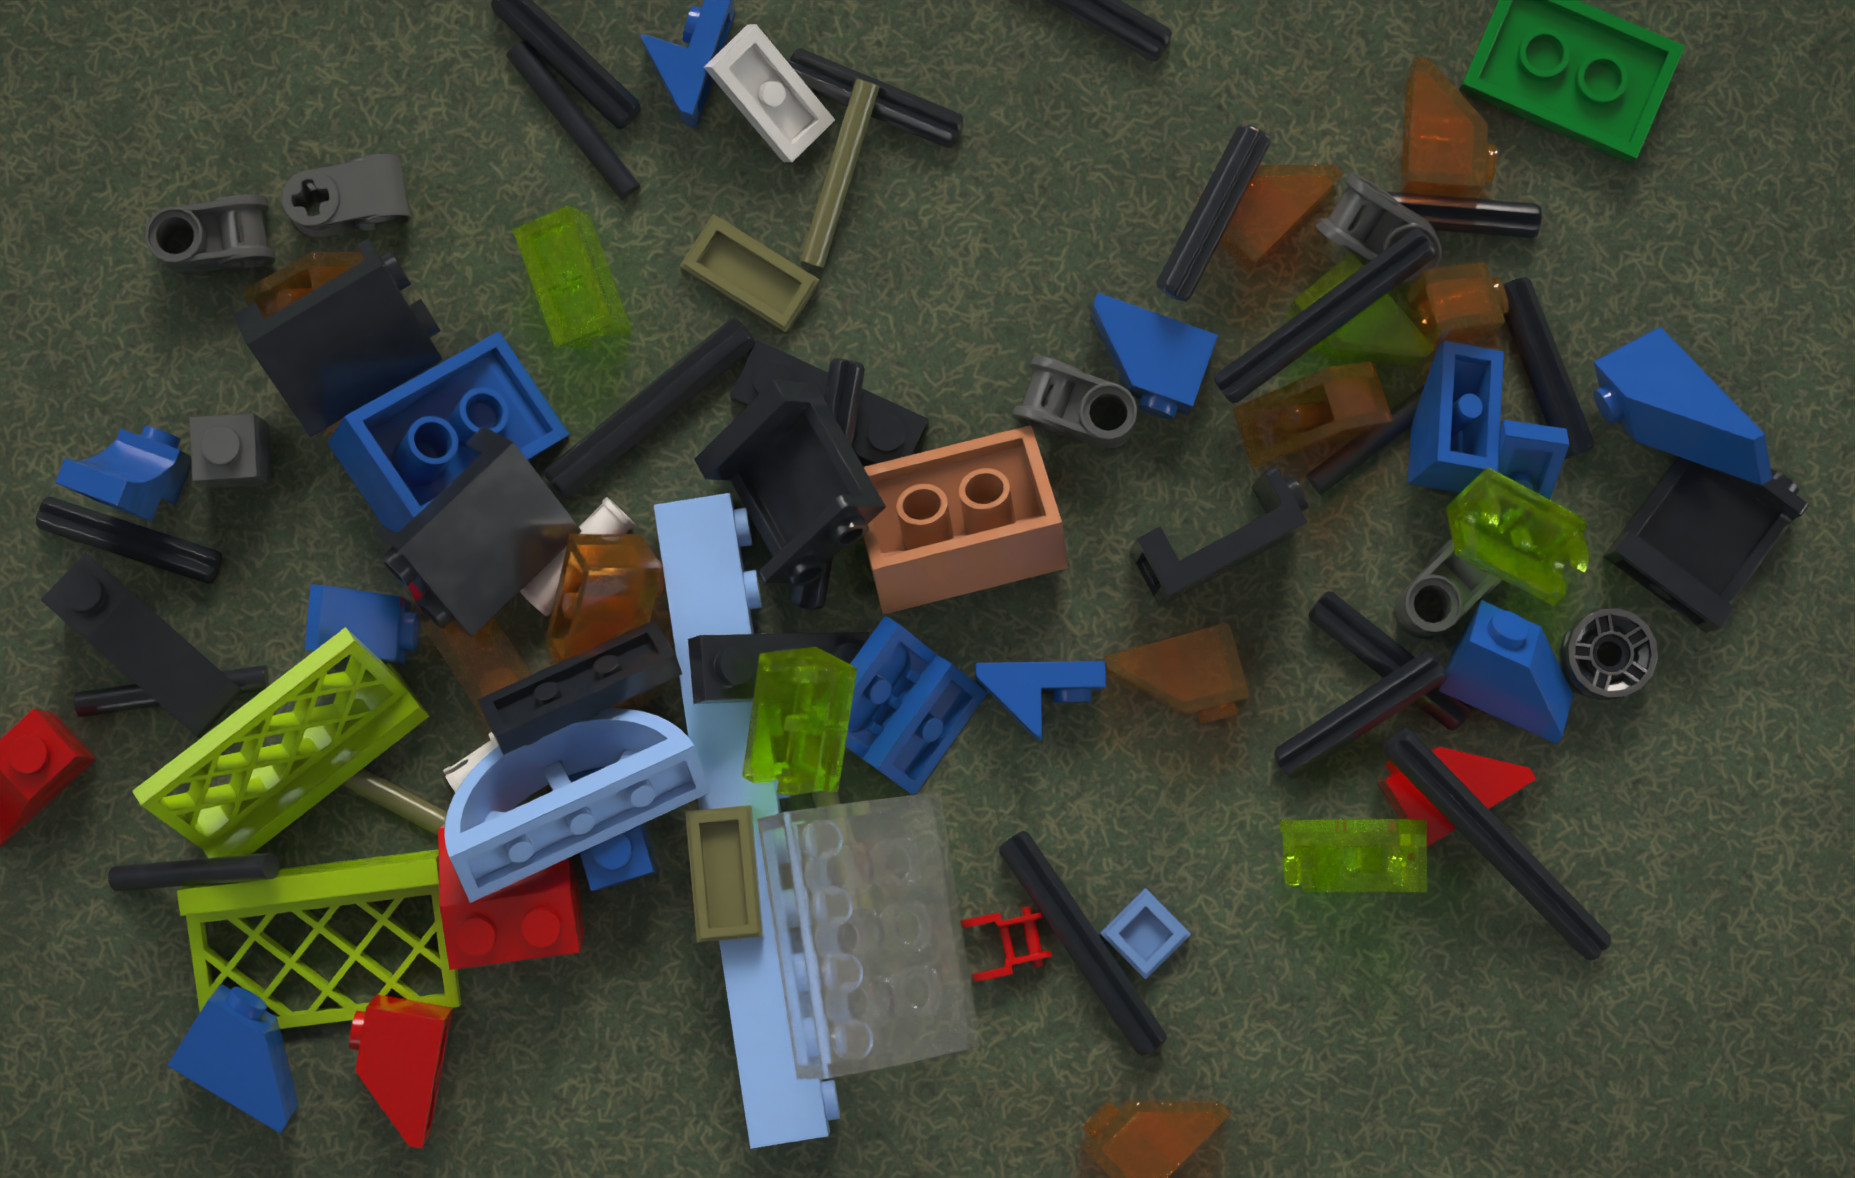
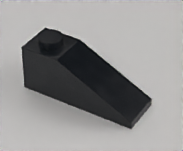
M86 552L41 599L47 607L199 739L203 737L244 692Z

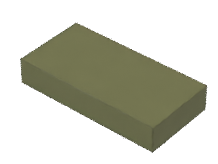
M715 214L711 216L680 264L681 270L786 335L820 283V280Z
M752 806L685 811L697 943L764 936Z

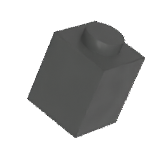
M255 413L189 417L193 482L208 490L272 486L268 422Z

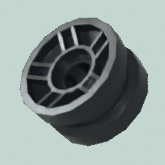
M1619 608L1600 609L1576 620L1564 634L1559 649L1560 667L1568 683L1582 695L1596 700L1618 699L1641 689L1653 676L1658 660L1657 641L1649 626L1636 614ZM1602 643L1610 645L1613 649L1619 647L1622 656L1617 657L1614 664L1610 667L1600 663L1597 658V650Z

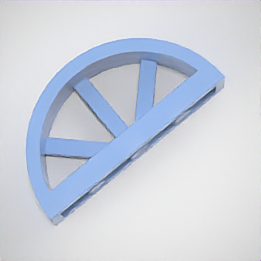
M606 708L593 717L582 719L542 737L531 745L520 747L503 755L498 746L485 756L466 776L451 801L445 820L444 837L446 849L471 903L711 793L696 748L680 728L659 716L647 712L622 708ZM605 767L572 783L568 778L569 775L584 770ZM550 785L552 792L515 808L533 793Z

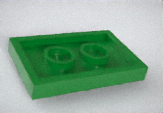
M1497 0L1459 91L1632 164L1638 158L1685 45L1579 0Z

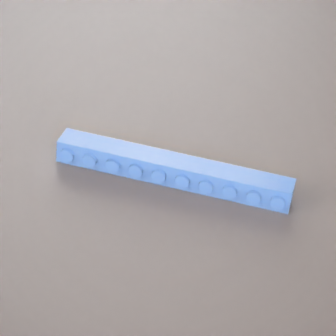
M730 493L654 505L675 651L683 673L679 675L688 737L696 748L711 793L698 798L699 810L752 806L764 936L719 940L750 1149L827 1137L830 1133L829 1120L840 1119V1110L835 1080L822 1081L819 1056L830 1054V1044L825 1015L812 1016L809 991L820 989V979L815 951L803 952L799 927L811 925L805 887L793 888L789 863L801 861L796 825L795 823L783 825L779 799L791 797L786 760L773 761L770 735L781 734L777 701L693 704L688 639L699 635L754 634L751 609L762 608L757 571L745 572L741 547L752 545L748 511L746 508L735 509L734 500Z

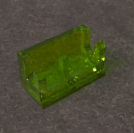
M568 205L512 229L555 347L567 346L573 349H582L590 346V340L598 336L608 335L609 337H615L632 330L590 214Z
M1489 467L1446 506L1456 556L1553 606L1566 596V580L1562 577V571L1567 561L1570 559L1571 566L1582 573H1585L1587 570L1589 553L1583 533L1587 528L1585 518Z
M818 647L760 653L742 777L752 783L778 780L776 792L784 795H798L823 790L828 793L838 791L857 668Z
M1280 820V833H1283V873L1287 885L1302 884V892H1427L1426 820Z

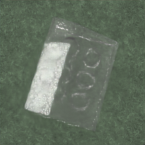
M941 792L789 811L757 819L796 1078L828 1079L981 1047L963 931L960 924V912Z

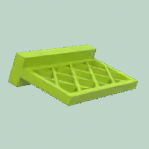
M345 627L132 792L142 807L201 848L208 858L251 855L430 716L398 671L390 663L385 665ZM349 654L351 655L345 671L327 674L328 670ZM336 693L333 704L314 707L318 696ZM296 701L292 712L273 715L276 710L287 702ZM285 733L281 744L262 747L265 737ZM244 741L240 752L220 756L232 744ZM232 774L229 784L209 788L213 777ZM191 782L188 792L165 797L180 784Z
M438 849L279 869L278 875L274 879L182 886L177 890L180 916L186 915L199 1012H201L213 993L229 977L242 988L260 997L267 1007L277 1013L272 1015L277 1017L280 1029L353 1020L356 1011L365 1012L370 1002L356 1004L335 986L355 961L386 983L379 995L386 996L391 988H393L404 997L401 999L453 1008L460 1007L461 1005L458 969L449 970L439 907ZM431 895L435 922L422 939L391 917L404 898ZM394 899L385 911L373 903L375 901ZM357 904L378 920L358 946H355L327 924L342 905ZM330 907L321 919L309 911L310 909ZM293 912L313 928L294 954L263 932L277 913ZM265 915L257 927L245 918ZM229 920L249 936L230 962L208 946L205 922ZM383 925L414 948L394 975L363 952ZM435 932L437 933L439 952L427 944ZM319 933L350 956L330 982L300 960V957ZM255 941L285 963V966L266 990L236 968V965ZM421 953L441 968L445 993L419 996L399 978L416 956ZM211 964L221 971L214 982ZM291 969L322 991L308 1010L292 1012L272 996V993ZM328 996L340 1005L319 1008Z

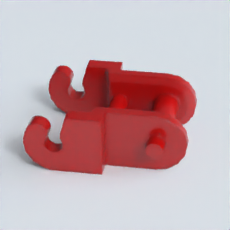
M1031 906L1021 908L1023 916L1006 920L1001 919L1000 912L960 920L961 929L995 922L1000 930L1006 958L1004 967L972 973V981L978 982L1013 974L1012 965L1033 961L1034 968L1042 967V959L1053 956L1052 951H1042L1036 920L1044 917L1041 912L1032 914ZM1022 923L1029 954L1015 957L1009 926Z

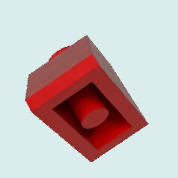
M33 709L0 739V846H3L96 760L95 756L54 712Z
M1444 747L1430 749L1488 809L1536 780L1533 772L1528 767ZM1390 760L1384 764L1390 775L1377 782L1417 848L1428 847L1457 829Z
M377 994L367 1005L366 1011H356L349 1036V1049L358 1051L355 1071L408 1146L423 1148L431 1134L453 1007Z

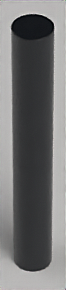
M525 40L515 44L507 52L506 57L619 199L623 201L640 188V183Z
M1425 384L1306 475V478L1319 495L1324 494L1411 427Z
M266 665L222 671L244 691L242 694L263 691L269 686ZM137 684L76 692L74 695V706L78 717L161 706Z
M263 853L120 865L111 868L108 881L114 891H129L269 880L276 878L278 875L279 861L275 854Z

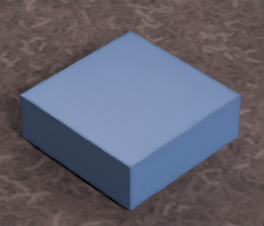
M1146 888L1100 932L1111 946L1145 980L1191 935Z

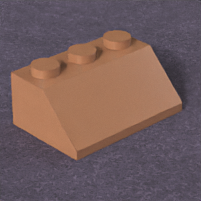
M1032 425L864 467L886 505V508L868 524L869 530L863 537L883 615L1069 568L1062 520Z

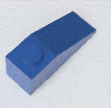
M1661 327L1594 361L1599 388L1594 390L1593 396L1600 413L1609 424L1618 422L1636 442L1759 485L1772 480L1765 434Z

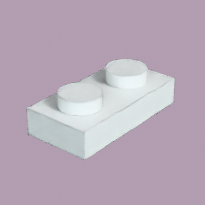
M757 24L746 25L704 66V69L783 162L792 163L835 121L833 116Z

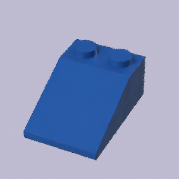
M500 331L344 416L327 444L382 525L394 532H399L476 460V457L465 443L483 426L514 442L529 463L563 441L570 434Z

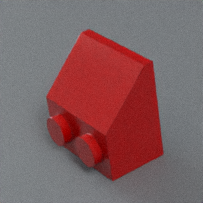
M445 825L439 826V907L449 970L580 953L585 937V927L574 855L470 903L446 849Z

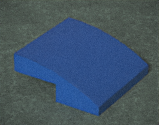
M884 616L810 721L887 778L915 796L988 692L952 663L933 652L900 624Z

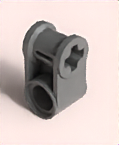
M395 154L368 155L343 164L304 170L294 174L286 182L282 191V205L286 214L303 234L313 238H325L358 230L373 231L376 230L375 224L397 219L398 224L402 225L409 222L412 218L400 158ZM320 193L325 200L319 205L320 214L310 216L304 207L310 205L311 194Z
M1350 172L1345 179L1348 185L1345 193L1328 218H1320L1315 227L1341 247L1358 256H1364L1370 261L1396 243L1401 236L1408 234L1413 229L1419 228L1431 240L1437 253L1432 261L1405 281H1419L1429 277L1437 269L1442 258V246L1433 226L1424 217L1400 204L1393 196L1379 186L1356 173Z
M233 195L212 202L170 206L156 212L150 218L145 230V240L148 249L167 269L177 274H192L219 269L240 270L271 265L276 260L275 251L267 247L263 213L269 209L268 198L261 195ZM182 228L194 231V240L185 252L179 254L167 253L166 244L172 233Z
M1035 355L1031 358L1029 366L1033 370V374L1022 405L1014 406L1011 414L1013 419L1054 435H1066L1101 448L1119 447L1130 439L1135 430L1137 406L1134 397L1126 388L1083 373L1079 369L1055 359ZM1054 385L1047 405L1043 406L1049 387ZM1110 402L1120 406L1126 415L1123 425L1111 431L1101 430L1096 427L1091 421L1090 414L1097 405Z
M1467 521L1428 560L1430 563L1402 590L1396 599L1394 609L1396 621L1401 629L1410 636L1426 639L1435 637L1454 625L1473 605L1479 603L1514 568L1515 565L1509 559L1501 561L1474 534L1476 527L1470 521ZM1418 592L1430 593L1440 602L1442 612L1441 618L1437 623L1425 622L1415 612L1414 599Z

